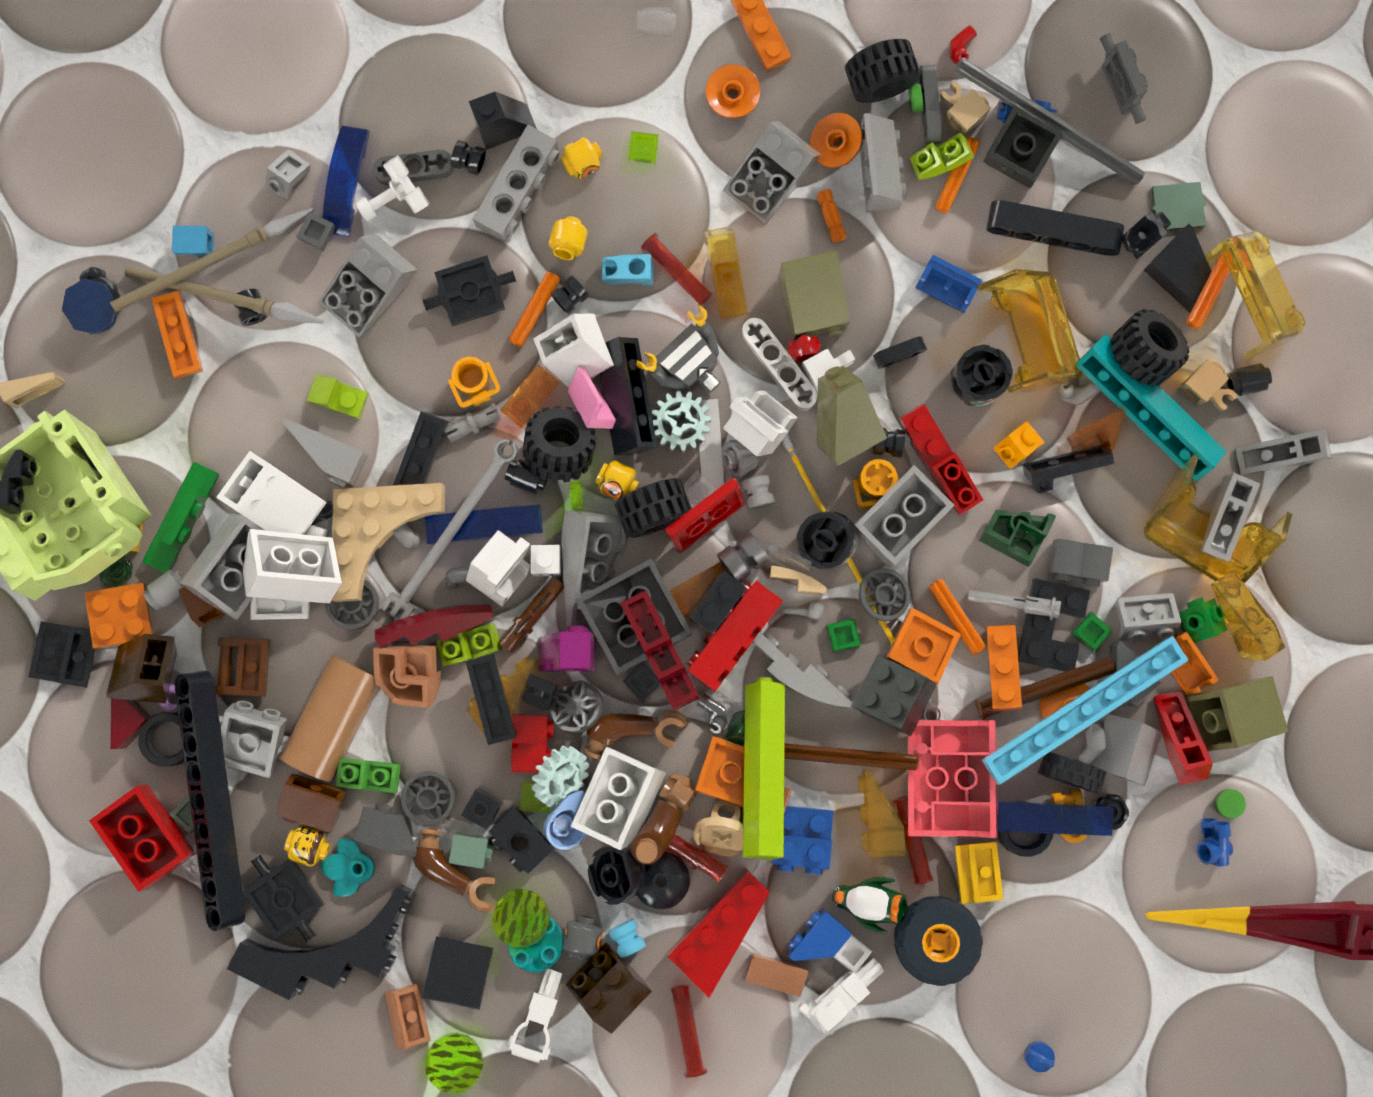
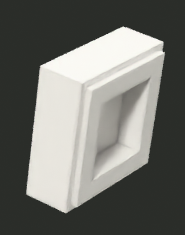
M851 935L834 958L847 969L856 973L872 950Z

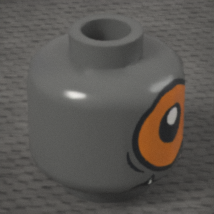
M578 915L577 920L567 922L563 938V948L568 951L567 956L580 960H589L590 956H594L599 952L603 930L599 925L594 924L595 918Z

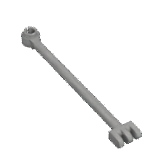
M504 439L495 445L493 461L400 596L394 592L387 596L380 608L383 611H387L391 604H394L395 606L389 614L391 617L395 618L402 610L404 613L399 618L400 620L411 616L416 608L410 605L409 601L501 468L507 462L517 458L519 449L516 443H511L512 440ZM507 445H512V454L510 456H506L503 451Z

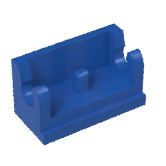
M932 255L915 288L965 313L982 279Z

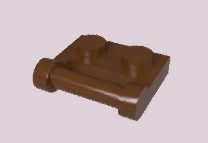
M218 637V646H221L218 686H215L216 694L266 697L270 640ZM232 647H238L235 686H229Z

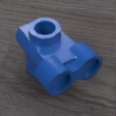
M1214 818L1201 819V831L1204 834L1205 841L1200 842L1197 846L1199 859L1206 865L1212 864L1219 867L1229 865V856L1233 853V846L1229 841V837H1231L1230 823L1217 821Z

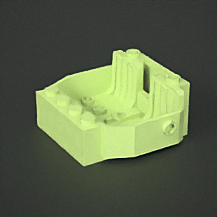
M66 410L61 411L56 416L43 411L37 416L40 420L39 422L31 424L25 432L0 449V481L5 467L15 450H23L34 457L37 465L33 485L22 487L24 502L21 504V513L9 514L0 509V572L12 591L34 601L51 589L58 590L87 583L138 546L143 535L137 526L152 516L97 433ZM82 447L91 459V461L93 462V464L95 465V467L97 468V470L93 468L87 461L86 457L80 450ZM75 500V504L69 508L71 502ZM33 515L32 520L27 522L29 516ZM46 536L45 543L41 544L42 539Z

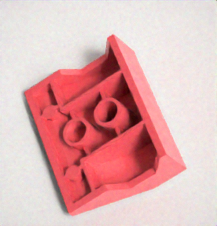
M919 720L912 736L908 735V754L918 756L917 770H908V836L998 837V786L982 762L983 758L997 750V721Z

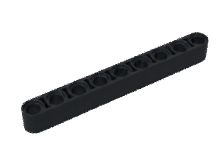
M198 671L177 675L175 679V694L205 919L208 927L215 932L242 924L245 920V906L213 676L209 671Z

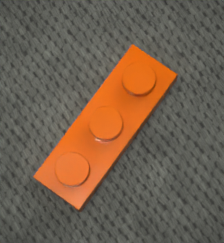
M731 0L766 72L791 61V55L764 1Z
M174 291L151 298L173 377L180 379L203 372L182 293Z
M1015 625L987 626L993 712L1022 710Z

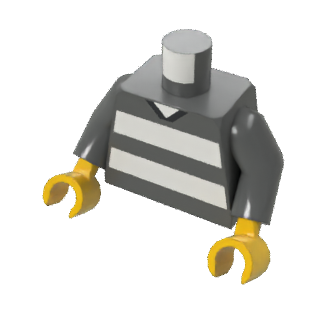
M697 305L700 310L698 317L694 318L689 310L687 312V317L696 323L695 326L691 323L656 357L653 354L643 352L648 357L647 364L644 365L642 362L637 361L636 365L641 369L648 370V374L662 387L690 391L699 383L710 394L721 383L711 372L717 366L719 350L716 335L706 319L707 312L703 307Z

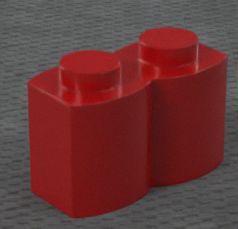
M513 714V724L517 737L512 739L511 772L539 773L536 766L544 763V756L551 757L552 750H548V738H554V721H549V715Z

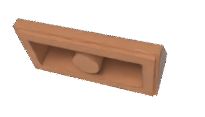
M752 953L745 982L801 997L809 970L803 966Z
M413 984L384 992L396 1048L406 1050L431 1041L419 985Z

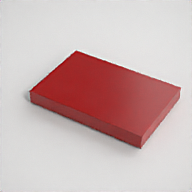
M734 478L730 479L665 528L673 547L679 554L745 506L746 503L740 485Z

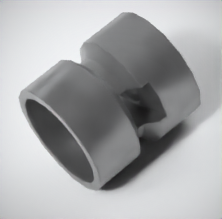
M749 531L736 540V546L729 545L717 554L726 571L739 582L751 574L750 569H759L770 561L763 547Z

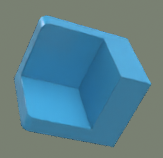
M173 226L172 252L175 255H197L201 258L213 252L214 233L207 226Z

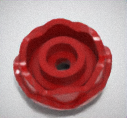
M804 335L799 337L797 341H789L786 350L793 360L804 362L819 354L821 342L818 341L817 336L810 338Z

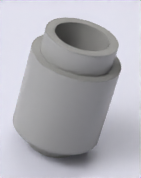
M166 571L147 586V590L143 592L145 599L157 611L162 607H168L181 597L178 590L184 587L180 584L184 576L179 571Z

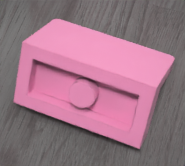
M577 367L568 393L580 416H582L586 427L612 429L616 419L597 385L592 383L585 368Z

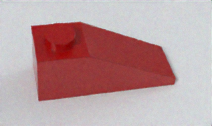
M1178 690L1154 696L1153 701L1169 760L1180 786L1207 780L1213 762L1182 691Z

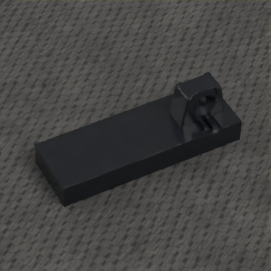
M425 411L420 412L393 486L426 484L449 421Z
M1102 444L1022 465L1024 475L1032 483L1034 490L1037 493L1053 490V479L1114 464L1113 453Z
M495 654L465 661L488 745L516 738L517 735Z

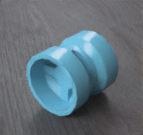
M634 919L627 920L608 931L611 939L619 944L617 952L620 958L629 956L646 946L643 937L637 936V924Z

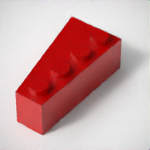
M757 580L753 585H750L748 582L746 583L745 587L747 588L740 597L741 601L735 608L733 607L719 630L707 635L704 639V642L707 643L701 653L696 650L686 663L690 666L687 672L713 692L717 691L723 680L728 676L783 602L781 598Z
M748 869L667 952V957L708 998L712 995L770 894L769 890Z

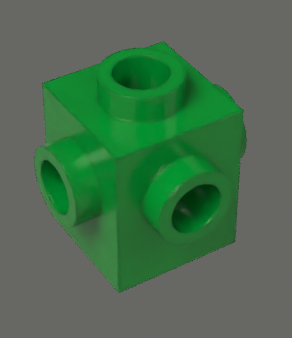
M1203 597L1187 602L1188 608L1179 612L1180 625L1194 643L1215 637L1228 630L1224 621V612L1217 605L1215 598L1205 602Z

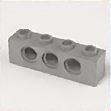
M527 125L473 217L477 228L504 243L508 236L512 237L515 234L519 225L517 220L522 212L526 213L532 204V194L535 189L540 190L546 179L545 172L549 165L553 167L558 160L560 152L558 151L556 139ZM535 157L539 159V162L534 166H528L525 164L527 159ZM516 181L526 183L522 189L516 190L512 188V184ZM503 204L512 206L511 210L507 213L498 212V208Z

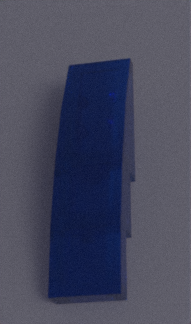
M541 505L472 510L451 542L491 539L497 531H500L508 538L543 533ZM457 512L425 516L427 544L435 545Z
M998 801L997 831L1112 836L1113 806Z

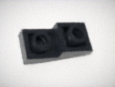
M15 450L5 467L0 481V509L9 514L21 513V504L24 502L22 487L33 485L34 475L37 472L35 458L23 450Z

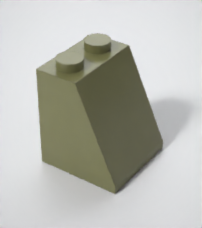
M837 250L782 262L778 280L793 341L798 340L799 337L804 335L812 338L813 336L828 333V336L844 333V329H847L850 320Z
M843 365L830 368L825 372L824 376L818 378L817 445L837 466L887 439L861 379Z
M1273 676L1253 679L1184 697L1207 751L1238 748L1289 732Z

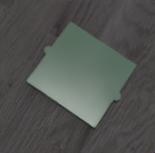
M1201 182L1152 187L1154 203L1152 211L1155 212V215L1163 212L1171 222L1166 231L1183 229L1188 224L1193 228L1206 226L1204 213L1206 202L1203 201Z

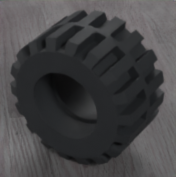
M889 39L872 44L856 53L845 64V71L854 97L860 103H873L892 98L909 89L921 76L911 43L907 39Z
M1142 309L1137 311L1111 338V344L1113 345L1111 349L1121 368L1130 377L1137 379L1139 383L1148 384L1149 386H1159L1186 364L1189 359L1188 353H1190L1187 346L1188 342L1182 335L1181 330L1173 321L1169 320L1165 315L1157 313L1155 310Z
M554 406V409L546 407L543 408L542 413L539 411L534 413L533 419L530 418L527 422L522 451L527 467H531V472L534 475L539 473L540 478L545 481L547 478L552 479L553 483H558V480H563L564 483L570 482L571 478L577 480L581 477V473L585 474L589 466H591L596 444L595 428H587L578 411L573 412V408L566 407V409H561V406ZM560 441L568 444L570 447H555L548 442Z
M676 478L665 479L643 486L622 496L615 503V508L626 537L632 538L665 529L692 509L681 479Z

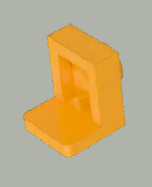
M1026 421L994 446L993 449L1007 467L1012 469L1041 446L1044 441Z

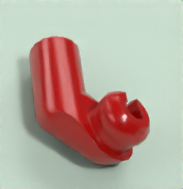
M970 25L950 41V59L955 64H958L962 58L969 59L966 45L977 36L975 29Z

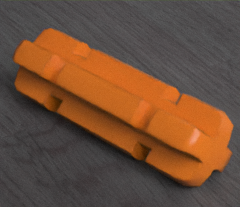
M830 189L818 192L817 199L819 205L822 206L821 211L827 229L831 230L829 235L833 243L842 242L846 239L847 235L844 227H841L842 220L836 203H833L832 191Z

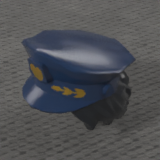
M90 267L80 274L79 282L65 289L62 312L74 330L92 335L100 334L113 327L120 311L115 313L110 302L120 298V294L115 282L106 278L104 270Z

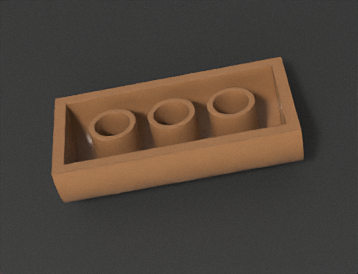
M332 654L279 758L303 773L326 782H332L338 771L340 759L345 757L380 686H376L374 674Z

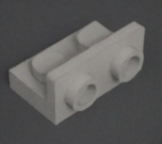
M1174 593L1121 597L1116 600L1115 604L1121 624L1120 641L1139 642L1149 638L1164 640L1177 634L1181 619Z

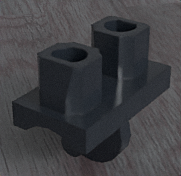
M1150 211L1123 235L1122 241L1125 249L1134 253L1136 259L1140 258L1168 234L1166 229L1171 225V222L1163 212H1159L1154 216Z

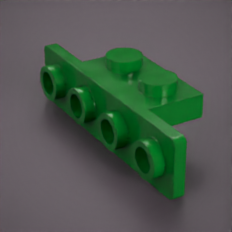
M196 462L192 463L143 558V563L163 573L172 569L183 545L188 542L196 520L200 518L204 511L205 503L219 477V473Z

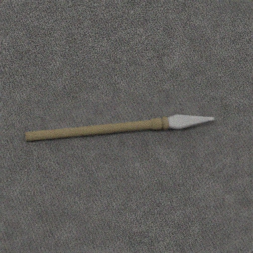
M312 207L272 220L264 227L258 226L256 230L247 233L244 237L110 302L116 313L250 246L262 243L261 241L267 242L269 237L283 233L306 217L309 212H313L315 208Z
M127 266L124 272L126 277L148 283L165 276ZM185 280L167 287L252 309L268 317L273 316L281 322L323 323L322 319L288 302L276 303L273 300L255 299Z

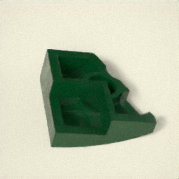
M995 510L979 541L1029 567L1047 536L1056 515L1048 513L1046 516L1030 515V512L1014 514L1007 510Z

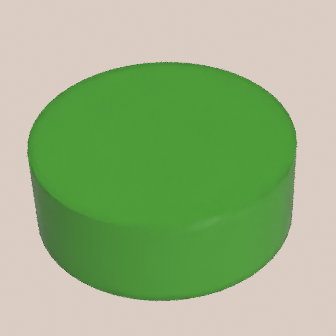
M918 83L910 86L908 89L910 108L913 113L923 111L922 92Z
M1224 789L1216 795L1214 805L1216 811L1221 816L1237 818L1245 811L1246 801L1239 791Z

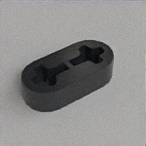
M922 336L883 349L875 353L873 357L878 369H882L925 352L927 348Z

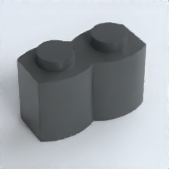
M1065 539L1053 540L1048 574L1055 575V580L1072 582V578L1083 579L1084 585L1100 587L1101 582L1109 581L1113 548Z

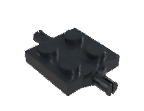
M486 255L434 272L438 282V295L423 299L426 311L443 306L448 313L453 327L505 310L501 298V286L517 281L513 270L497 276Z
M262 855L253 859L251 863L260 876L252 886L243 891V894L273 938L276 940L287 931L296 928L305 942L315 937L316 934L307 923V920L312 913L325 905V903L298 864L288 859L277 867L269 868Z

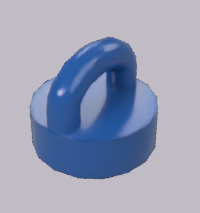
M1034 1041L1025 1049L1024 1058L1032 1070L1040 1073L1054 1067L1055 1055L1052 1048L1046 1043Z

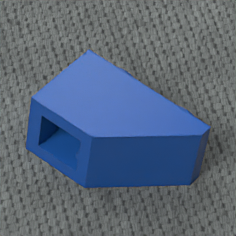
M822 909L819 913L814 911L807 919L805 924L808 927L802 935L797 933L788 943L787 947L790 950L787 952V955L793 961L834 957L851 937L852 933L826 910Z

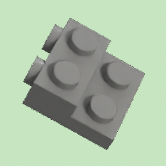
M238 701L236 704L232 703L224 712L221 727L225 765L270 778L274 772L278 748L282 745L288 718L281 717V713L275 709H265L264 711L253 709V704L247 701Z

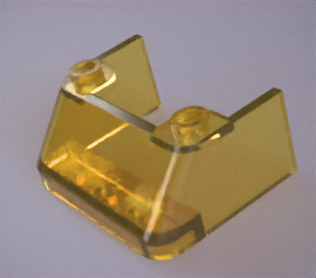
M1257 231L1225 239L1205 256L1209 263L1218 259L1221 254L1223 255L1263 342L1244 354L1246 360L1289 342L1302 334L1303 327L1305 326V319L1302 313L1297 311L1270 253V244L1267 237Z
M1015 269L977 285L978 291L992 292L991 300L997 310L1009 314L1022 357L1023 365L1018 366L1017 373L1015 374L1017 384L1007 387L1009 393L1031 392L1068 382L1082 376L1083 372L1075 365L1080 357L1058 284L1050 272Z
M1193 455L1167 486L1146 522L1144 535L1150 542L1222 586L1230 589L1240 588L1286 541L1292 514L1287 511L1271 529L1257 522L1245 524L1229 562L1201 552L1210 514L1191 503L1197 493L1196 486L1191 481L1199 458Z

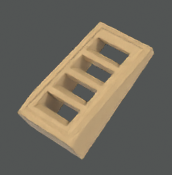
M50 372L0 382V395L4 403L18 408L64 385L66 382L63 377Z

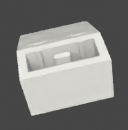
M251 451L248 452L216 497L265 531L301 535L305 534L327 503Z

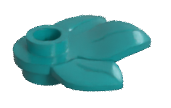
M339 839L337 843L338 853L327 856L321 862L320 868L325 876L335 880L333 894L338 897H345L356 893L361 883L367 882L373 877L375 862L370 856L361 852L358 843L355 841ZM358 864L362 866L361 874L358 872L357 869Z

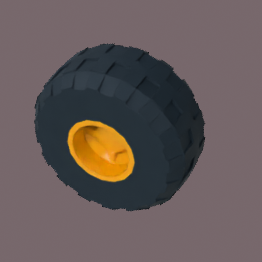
M928 896L916 902L914 901L908 906L902 922L897 923L895 927L894 947L900 963L913 977L926 984L946 986L962 981L963 978L967 975L969 976L981 957L983 937L977 920L964 905L948 897Z

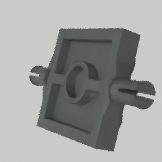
M1111 33L1105 34L1100 37L1106 52L1105 61L1102 64L1104 73L1122 115L1131 112L1135 124L1141 123L1147 119L1140 105L1141 99L1148 91L1147 80L1144 74H1140L1136 65V54L1132 48H1129L1127 41L1114 44Z

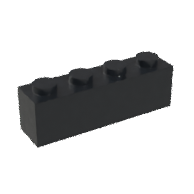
M617 337L609 340L605 344L614 366L600 373L604 400L616 419L613 428L610 429L614 455H636L657 448L644 369L636 365L637 361L642 362L638 338Z

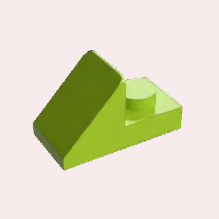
M316 375L306 401L360 420L369 393L343 384L336 378Z

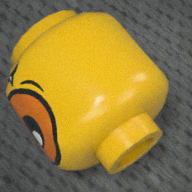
M583 137L566 145L563 148V155L560 156V159L570 177L574 175L575 178L582 179L599 170V159L603 157V154L596 142L591 144L587 138Z
M616 460L611 461L609 464L604 463L595 481L599 485L598 490L601 494L616 501L636 490L639 482L635 480V469Z

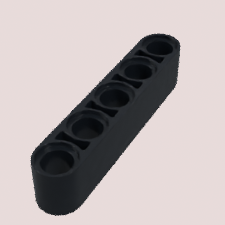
M996 200L991 202L986 230L992 234L1105 256H1117L1120 254L1124 225L1098 218Z

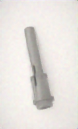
M969 590L968 601L1022 609L1025 614L1048 616L1050 620H1053V617L1059 618L1061 601H1056L1054 597L1052 600L1027 595L1026 599L974 590Z

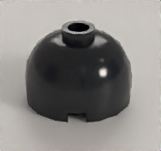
M609 845L593 853L592 857H595L593 863L588 865V878L590 886L597 897L602 896L607 900L605 903L609 905H618L638 895L645 883L646 871L645 865L639 863L633 857L631 848L626 847L619 850Z

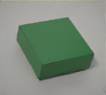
M1089 612L1071 634L1091 652H1095L1113 630L1096 615Z
M855 619L826 625L832 652L861 646Z

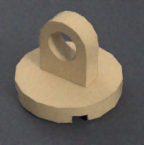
M718 801L713 806L711 817L703 818L696 823L693 834L695 843L698 846L700 844L704 845L705 850L712 854L720 856L738 855L739 851L743 850L744 830L743 824L740 823V808L723 801ZM728 810L734 816L729 819L720 817L719 813Z

